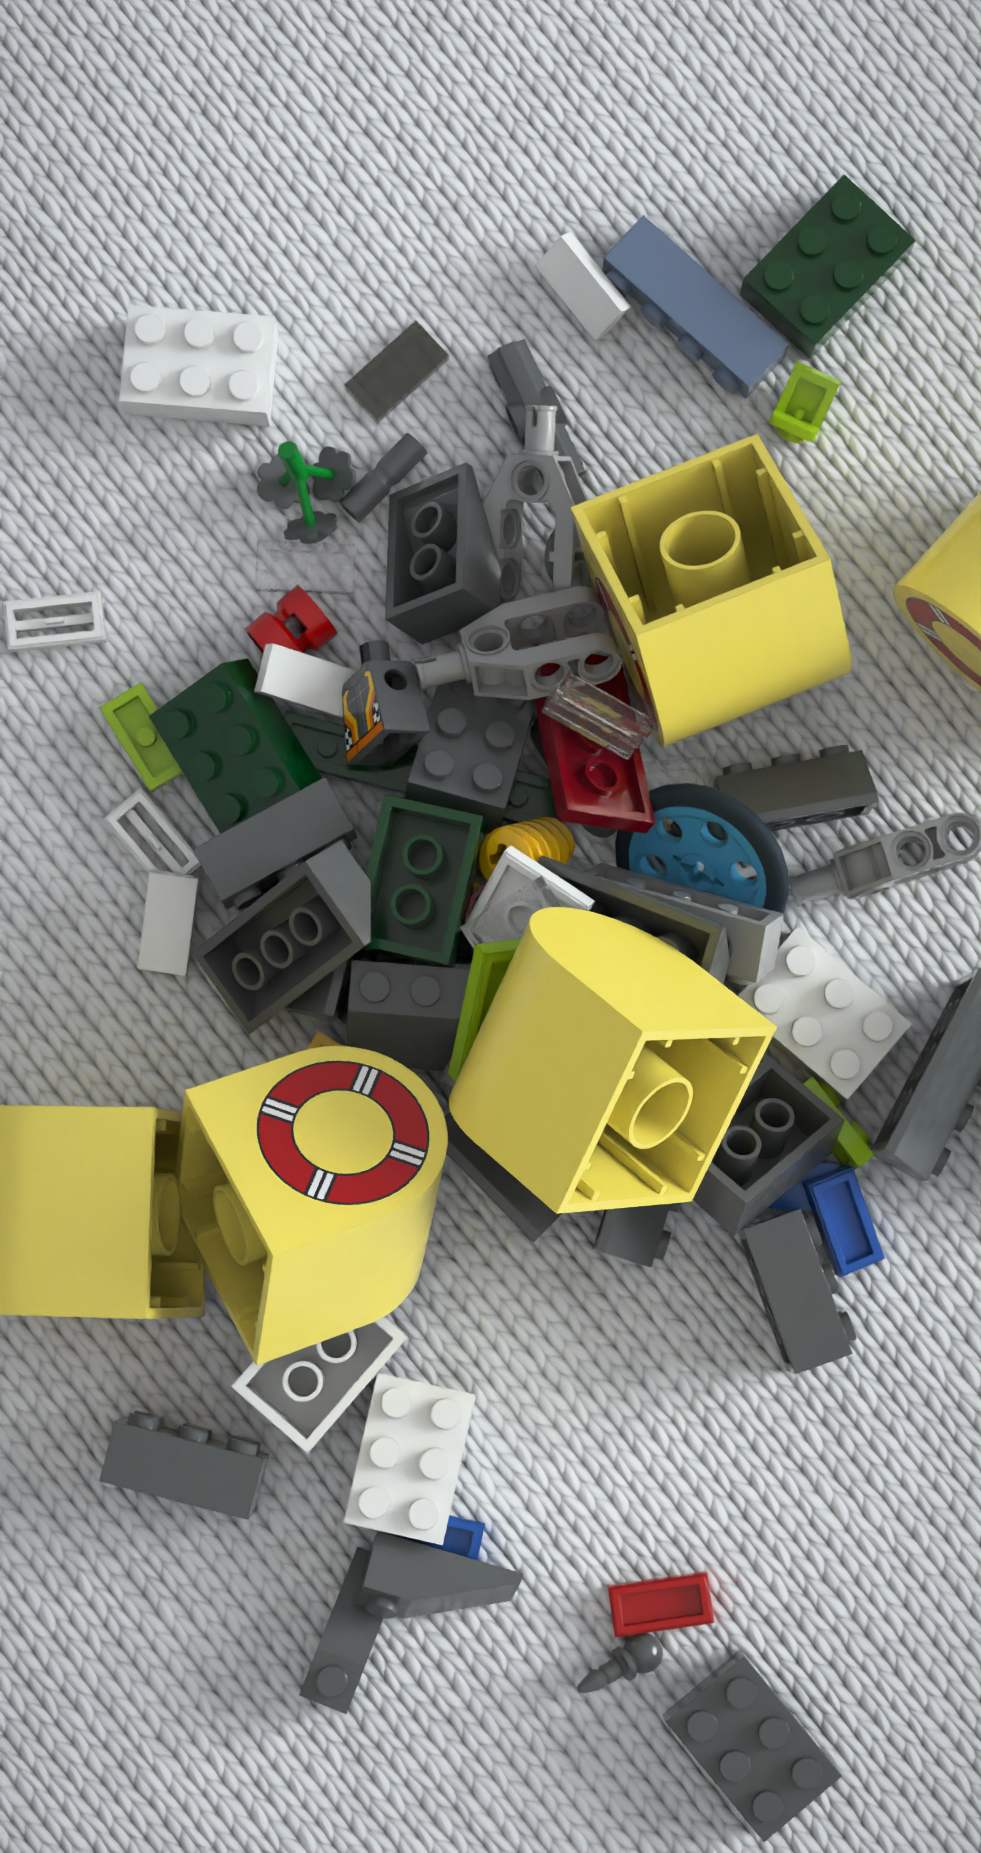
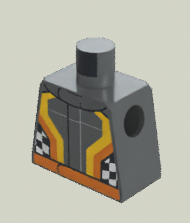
M369 641L359 647L361 667L343 684L342 688L346 765L392 766L430 732L429 722L415 665L410 661L391 660L389 644L386 641Z

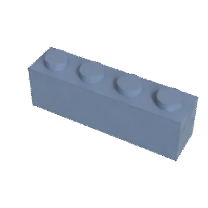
M644 215L604 257L602 271L624 298L629 294L642 306L640 312L643 317L655 328L661 330L665 326L678 338L676 341L677 346L687 357L695 362H698L701 358L715 371L712 374L713 378L727 392L734 394L738 391L744 398H747L785 357L789 344Z

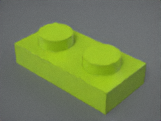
M142 682L99 707L151 793L184 774L149 718L158 708Z
M813 1076L802 1084L845 1119L832 1151L833 1155L842 1166L850 1165L854 1170L861 1167L874 1156L868 1147L871 1141L866 1132L855 1121L850 1123L837 1108L840 1102L830 1087L823 1082L817 1083Z

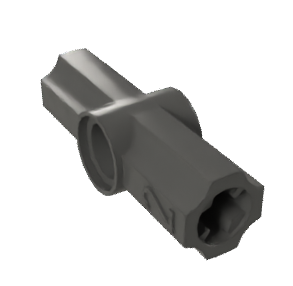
M526 340L512 341L487 355L489 368L492 370L495 381L506 400L505 409L519 442L522 445L525 444V405L557 406L554 451H559V456H570L578 476L585 475L583 462L565 428L567 421L561 404L553 388L550 385L546 386ZM537 469L544 483L543 474L540 469Z

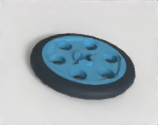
M692 783L663 785L649 791L656 822L646 834L623 830L617 831L615 851L616 865L619 868L784 914L789 896L788 868L782 849L771 830L757 814L731 795L712 787ZM666 818L675 821L682 830V837H674L668 834L662 826L661 819ZM707 822L720 824L727 832L728 840L714 838L707 830ZM651 854L662 859L666 865L667 872L660 873L652 869L646 860V855ZM699 862L705 866L703 872L698 869ZM736 862H745L751 865L756 871L757 880H749L743 877L737 870Z

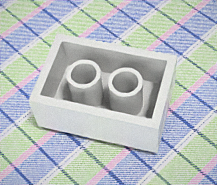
M128 305L119 402L124 414L270 427L279 332L275 316Z
M798 926L778 948L774 970L757 983L746 985L738 995L748 1005L777 1026L770 1042L811 1077L813 1076L818 1083L823 1082L830 1087L840 1102L850 1098L912 1025L910 1021Z
M384 1316L368 1325L256 1366L253 1361L231 1387L308 1454L408 1338V1335Z
M377 1373L343 1523L443 1545L476 1395Z

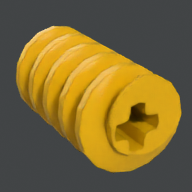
M543 816L494 829L486 836L480 847L479 862L481 871L488 881L504 850L510 846H513L536 862H538L540 856H546L564 864H567L568 860L572 857L576 846L572 833L563 822L558 821L557 818Z

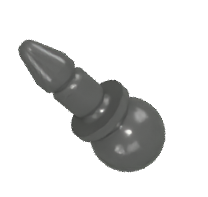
M648 1633L632 1635L626 1641L623 1648L617 1647L613 1649V1659L599 1666L598 1670L594 1669L589 1672L578 1684L577 1690L579 1693L598 1691L604 1688L605 1684H611L622 1676L631 1681L636 1678L637 1673L645 1674L654 1671L660 1665L663 1657V1649L659 1640Z

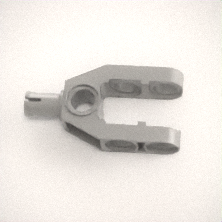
M525 405L524 450H519V455L507 454L483 502V508L501 571L500 600L511 601L515 599L520 588L524 502H549L551 504V511L556 512L554 551H549V561L554 562L553 591L577 586L588 587L589 571L570 508L587 501L588 498L571 457L559 456V451H554L557 406ZM537 469L541 470L544 478L543 487L539 492L533 486V475Z
M586 586L567 588L503 603L459 630L461 644L457 645L458 650L424 658H414L421 690L465 679L466 684L471 683L475 696L532 700L604 683L618 674L621 669L622 660L614 639L608 634L590 633L566 639V637L593 630L601 623L605 612L598 593ZM588 604L593 606L592 611L585 617L572 618L568 616L570 611L578 605ZM538 615L545 618L544 622L535 629L527 630L520 627L521 623L528 617ZM556 640V642L518 650V648ZM598 651L609 653L608 658L603 663L598 665L584 663L586 658L592 653ZM557 663L560 665L558 671L550 676L542 677L535 674L537 669L544 664Z
M953 813L843 848L833 854L834 858L830 859V865L797 876L788 877L798 907L803 906L805 903L840 893L841 897L846 896L850 900L858 899L967 864L975 860L981 853V827L972 816L964 813ZM963 827L973 833V843L965 850L957 851L951 849L946 844L947 835L951 830ZM915 842L924 846L926 854L921 863L915 866H907L899 861V853L904 845Z

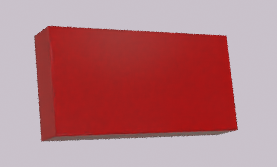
M706 1571L607 1585L615 1637L715 1623Z

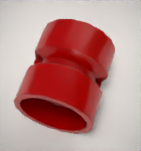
M299 585L295 586L276 602L277 612L274 614L264 612L244 628L262 654L264 653L265 645L271 643L301 653H305L308 649L319 651L338 635L326 615ZM292 619L304 631L298 639L285 626Z

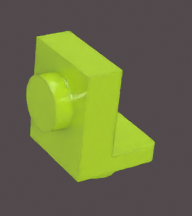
M797 361L768 423L777 427L776 433L790 442L802 444L806 440L813 443L841 381Z

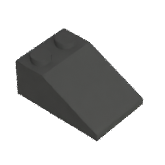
M466 462L390 494L385 620L423 645L459 631L500 606L501 571L473 467Z

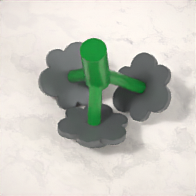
M287 441L279 446L278 454L271 459L270 463H263L258 468L257 473L261 481L257 485V493L262 500L266 502L275 501L276 506L280 509H288L293 502L300 503L303 516L301 519H294L287 523L288 528L284 531L285 539H300L301 543L312 544L324 540L329 533L337 529L336 514H324L321 511L313 512L309 499L310 488L305 481L309 476L315 480L313 483V494L317 499H330L334 502L341 501L344 497V490L351 489L356 481V473L350 467L351 455L348 452H339L335 447L327 446L319 454V463L317 462L311 466L304 463L296 444Z

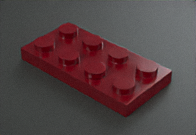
M590 654L584 663L598 665L603 663L608 656ZM557 663L544 664L537 669L535 674L542 677L550 676L558 671L560 665ZM622 663L618 674L609 681L534 699L558 821L646 834L656 822Z

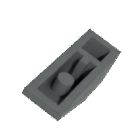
M377 1531L367 1555L355 1605L365 1607L368 1613L379 1618L391 1619L396 1616L404 1619L511 1601L518 1589L523 1573Z
M360 1547L356 1549L299 1696L347 1714L383 1618L368 1613L365 1607L355 1605L369 1552Z

